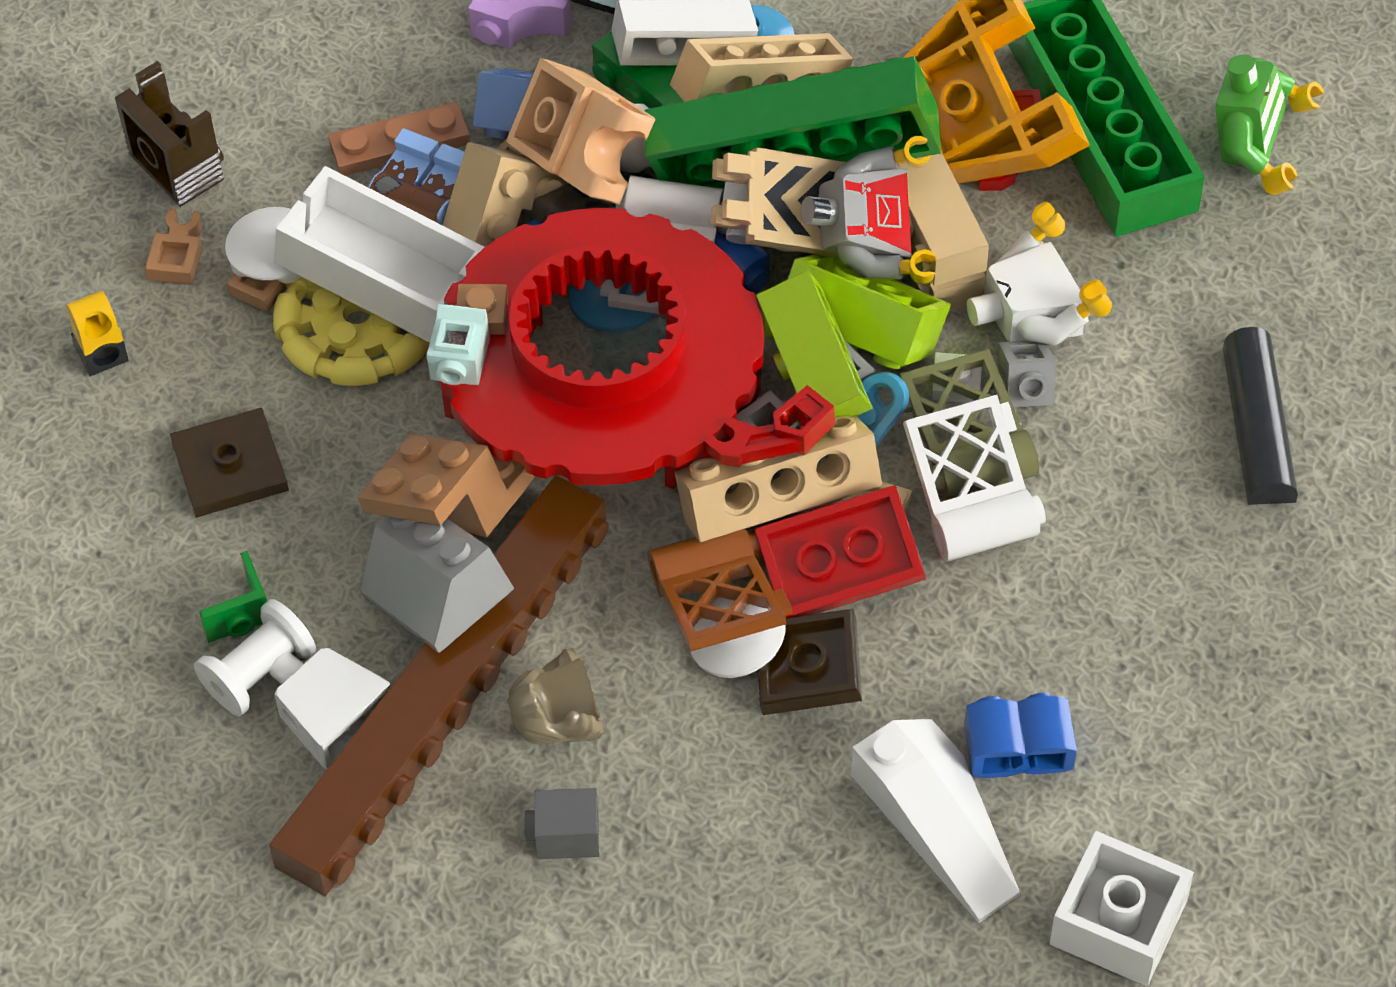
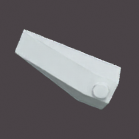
M932 719L893 720L852 747L851 776L978 923L1020 895L1019 888L965 758Z

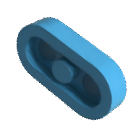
M889 372L871 375L862 382L873 409L857 417L874 433L876 447L905 411L909 402V391L905 382L899 376ZM883 387L888 388L892 393L893 398L889 405L882 403L879 393Z

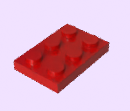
M896 485L755 528L774 591L783 589L792 606L793 614L785 616L786 619L822 613L926 580Z

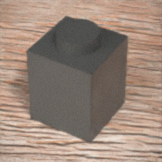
M597 788L534 790L535 810H525L526 841L536 842L537 859L599 857Z

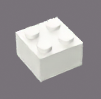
M1095 831L1054 915L1050 945L1148 987L1187 903L1194 872Z

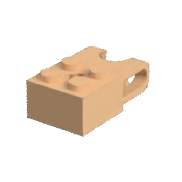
M540 58L506 142L548 172L560 176L586 195L620 205L628 182L620 173L622 151L627 143L635 137L647 140L655 118L585 72Z

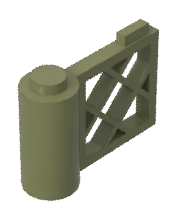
M989 349L900 373L899 377L905 382L909 391V402L903 414L911 412L913 418L926 415L925 411L934 413L947 409L944 406L952 391L976 401L990 397L989 393L992 389L994 395L998 396L1000 404L1009 402L1017 430L1009 432L1023 479L1038 475L1039 460L1034 442L1028 431L1021 426ZM981 366L988 379L983 391L958 381L963 371ZM931 381L946 389L938 404L920 397L914 385ZM980 411L971 413L962 430L967 433L969 431L973 434L970 435L986 443L993 428L975 421ZM961 416L946 421L957 425ZM934 424L918 428L926 449L941 456L948 441L937 442L932 430ZM957 438L946 460L970 473L982 450ZM996 438L992 447L1000 451ZM988 454L976 477L994 487L1009 483L1010 480L1005 464ZM931 461L932 465L929 467L932 473L936 463ZM942 467L934 483L937 493H940L946 501L958 497L966 480ZM972 484L967 494L981 491L982 489Z

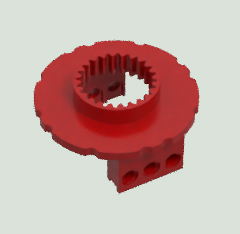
M590 208L549 215L545 222L540 225L523 224L500 236L473 257L465 266L466 276L464 279L452 283L444 298L445 305L456 306L459 284H507L508 306L505 335H490L479 385H449L439 381V386L442 392L445 417L455 418L468 436L477 444L488 446L491 455L502 462L517 461L524 466L526 473L536 477L547 479L551 476L559 475L567 478L571 484L612 485L651 478L657 469L664 467L665 486L674 489L677 486L675 471L688 468L691 463L699 459H714L705 452L703 440L712 434L721 442L730 441L732 437L725 433L724 421L729 417L737 420V414L755 402L761 391V368L764 358L763 320L755 293L744 288L743 272L715 243L693 229H676L671 225L669 219L658 215L648 214L643 217H636L629 214L626 209ZM588 280H591L596 287H602L606 280H612L614 288L620 289L623 285L629 283L631 284L633 294L646 290L647 302H658V312L660 315H666V339H661L658 342L659 354L649 352L647 354L646 366L637 362L633 363L630 374L626 375L621 370L615 369L611 379H605L601 372H595L590 380H586L583 377L582 371L576 370L570 376L564 375L563 365L559 364L549 368V358L546 355L538 356L536 344L530 343L536 327H542L543 325L542 305L549 306L551 304L553 293L560 296L566 295V286L573 285L578 290H581ZM452 331L450 344L465 345L467 334H457L456 331Z

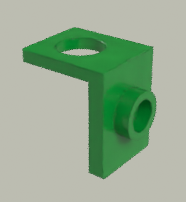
M248 551L242 552L240 555L245 576L252 592L199 611L208 643L227 636L239 637L246 635L255 626L263 624L261 621V607L267 602Z

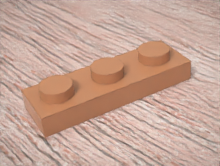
M454 102L329 133V143L339 173L346 176L385 166L396 150L394 141L403 128L438 141L439 148L442 144L453 148L466 146L470 142V134L459 103Z

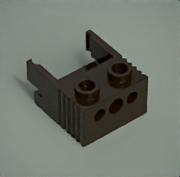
M156 61L135 74L139 89L138 95L129 88L115 96L123 133L125 134L124 138L126 139L128 154L181 207L224 180L223 171L221 170L222 166L220 165L221 161L224 160V156L216 142L211 114L205 110L196 117L191 118L185 111L181 112L170 100L165 74L161 69L162 65Z

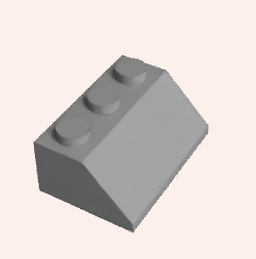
M386 516L375 525L360 592L368 601L436 652L440 653L508 595L514 587L491 549L449 519H446L441 526Z

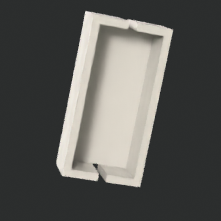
M325 166L303 193V202L298 200L277 226L274 263L430 343L438 304H444L445 295L452 283L464 279L466 276L465 266L485 247Z

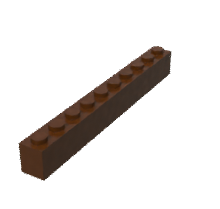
M557 475L553 477L494 554L514 589L440 653L436 652L426 643L422 646L269 844L276 869L325 897L335 883L341 885L349 878L355 866V857L365 844L372 845L376 842L384 829L385 817L395 805L402 806L408 800L414 788V779L423 767L430 768L435 764L442 752L443 741L451 730H459L463 727L470 716L472 703L481 691L487 693L494 686L500 673V666L509 654L515 656L522 649L527 639V630L535 619L542 620L547 616L553 606L555 593L563 582L571 583L577 576L581 568L582 557L590 547L597 548L602 543L609 527L608 522H606L604 499L571 484V482Z

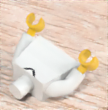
M1042 202L1033 210L1032 220L1036 227L1032 231L1026 230L995 264L987 269L984 295L967 300V313L971 323L974 326L996 321L1008 342L1031 341L1057 345L1068 337L1083 335V328L1089 321L1088 316L1090 314L1095 317H1104L1110 313L1112 308V302L1106 295L1107 289L1100 280H1090L1079 289L1051 242H1042L1045 236L1049 238L1057 237L1065 229L1064 219L1059 213L1054 215L1055 209L1049 202Z

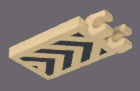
M757 147L749 151L748 155L726 153L724 159L717 158L713 160L712 179L736 184H747V202L726 199L722 201V205L712 206L711 225L735 230H746V244L839 258L838 254L824 250L821 246L820 226L805 225L801 220L800 210L803 200L808 196L819 197L820 185L834 179L836 169L846 162Z

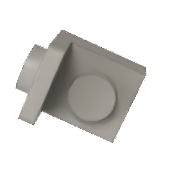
M1031 341L998 342V361L1007 377L1006 390L1013 407L1052 405L1055 401L1056 360L1048 345Z

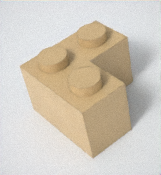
M468 142L442 226L486 247L500 236L516 228L522 209L548 215L556 214L567 181L556 174L548 172L527 156Z

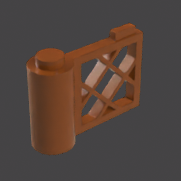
M745 528L701 543L694 537L647 551L649 568L660 597L665 598L690 652L786 625L785 616L793 614L792 606L783 589L773 591L757 561L762 559V551L755 531L747 532ZM750 576L752 579L745 588L728 584L732 580ZM693 591L704 593L697 602L678 597ZM717 597L734 601L729 609L712 606ZM748 604L768 609V611L755 615L742 613ZM701 618L718 622L716 626L699 631L694 630V626Z

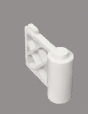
M630 176L620 205H616V208L626 209L629 214L636 217L654 214L667 218L674 228L679 230L693 229L715 243L718 226L711 225V209L714 205H722L723 189ZM606 280L601 287L600 296L608 297L609 307L660 314L658 312V302H647L646 292L640 296L620 294L621 288H614L612 280Z
M994 395L903 422L931 514L934 541L945 562L1039 535L1040 524L1046 522L1045 511L1040 498L1037 495L1031 496L1023 481L1009 432L1017 430L1009 402L1000 404L998 396ZM988 409L993 430L985 443L962 429L971 413ZM961 416L956 426L946 421ZM935 424L952 434L941 456L923 447L918 428ZM957 438L982 450L970 473L946 460ZM996 438L1000 451L992 447ZM988 454L1005 464L1010 480L1009 483L994 487L976 477ZM927 459L936 463L932 473ZM943 467L965 479L966 482L958 497L940 502L934 482ZM972 484L982 489L981 491L967 494Z

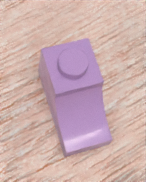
M473 0L468 7L471 36L478 38L481 42L488 45L497 44L511 49L516 41L532 35L553 34L565 37L572 26L571 0Z

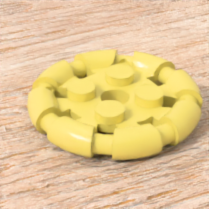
M302 276L295 282L286 283V292L280 293L277 296L273 313L275 337L283 341L282 351L288 360L303 373L315 379L322 376L331 379L332 384L342 386L378 383V378L392 373L396 377L407 371L422 359L428 351L429 342L410 332L404 335L399 334L402 328ZM303 298L311 299L313 302L312 307L301 304ZM357 311L370 315L365 322L360 324H352L345 320L348 315ZM313 331L314 336L309 338L302 335ZM332 351L343 354L336 361L329 359ZM384 353V357L371 361L370 358Z

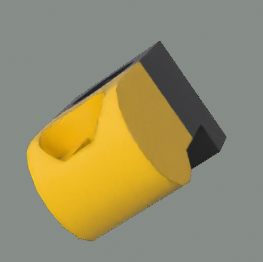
M102 290L66 304L67 314L73 333H71L72 342L89 376L129 361L121 329L117 325L113 310ZM110 346L115 347V351L110 356L103 359H93L99 350Z

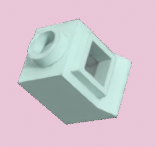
M438 304L436 321L427 351L430 380L441 381L449 385H479L490 341L486 309Z

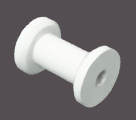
M270 599L261 607V621L263 625L221 661L213 656H202L194 663V670L205 689L234 716L240 717L249 709L250 699L247 691L270 672L273 663L280 655L290 652L298 659L307 660L316 652L314 640L304 624L289 608L275 599Z

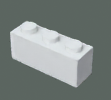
M617 0L611 30L620 65H677L687 39L752 37L758 35V28L749 0Z

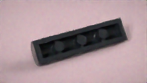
M1259 327L1240 328L1225 338L1223 354L1248 505L1296 503L1298 491L1271 335L1267 330Z

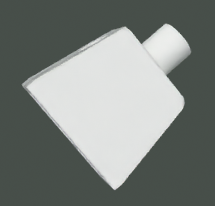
M329 648L320 649L305 664L290 652L283 653L275 660L270 669V675L282 684L274 694L280 717L326 770L391 688V684L386 679Z

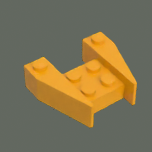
M958 0L903 57H916L938 105L941 152L958 184L1048 168L1090 146L1073 107L1058 93L1020 111L993 53L994 51L1035 29L1022 0Z

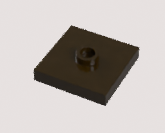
M262 407L170 433L172 445L196 518L289 491Z
M854 609L786 619L785 636L780 649L766 665L758 670L759 701L763 715L862 701L857 621Z

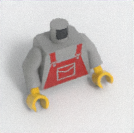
M914 136L906 142L903 149L896 150L894 146L860 153L837 168L834 179L820 185L819 197L808 196L802 202L800 210L801 220L805 225L820 226L821 246L824 250L838 254L839 259L863 278L902 279L903 274H910L911 278L919 284H927L934 278V272H921L916 268V265L920 262L933 263L936 261V255L932 251L926 249L919 250L911 257L907 169H899V164L905 162L914 168H921L929 162L931 156L915 159L909 153V149L912 146L927 143L928 140L925 137Z

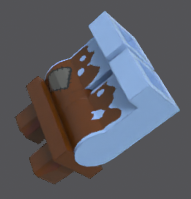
M403 128L394 141L396 146L395 152L383 170L372 179L369 188L442 225L465 152L446 144H442L439 148L438 141Z

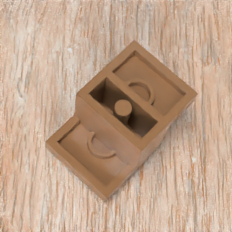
M411 433L357 498L363 511L367 513L441 526L446 519H449L469 534L488 537L536 476L526 473L524 466L517 461L502 462L491 455L486 445Z

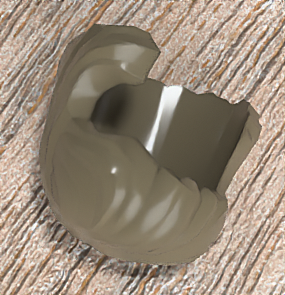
M574 648L563 649L560 655L543 668H534L526 671L518 677L509 690L507 702L511 710L512 723L526 741L534 744H554L555 742L561 743L563 741L581 742L599 739L604 734L601 715L595 702L596 696L592 691L584 661Z

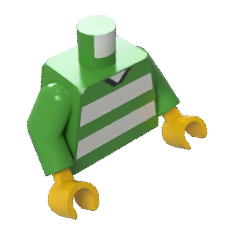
M1237 55L1228 62V69L1215 106L1221 160L1228 164L1242 165L1253 175L1261 174L1265 191L1270 195H1278L1292 189L1293 186L1289 182L1297 178V172L1291 164L1283 163L1272 167L1268 163L1287 106L1286 97L1288 96L1289 104L1294 112H1307L1320 108L1311 98L1322 95L1323 88L1317 82L1296 86L1292 77L1277 70L1276 64L1267 62L1264 59L1252 58L1250 55Z

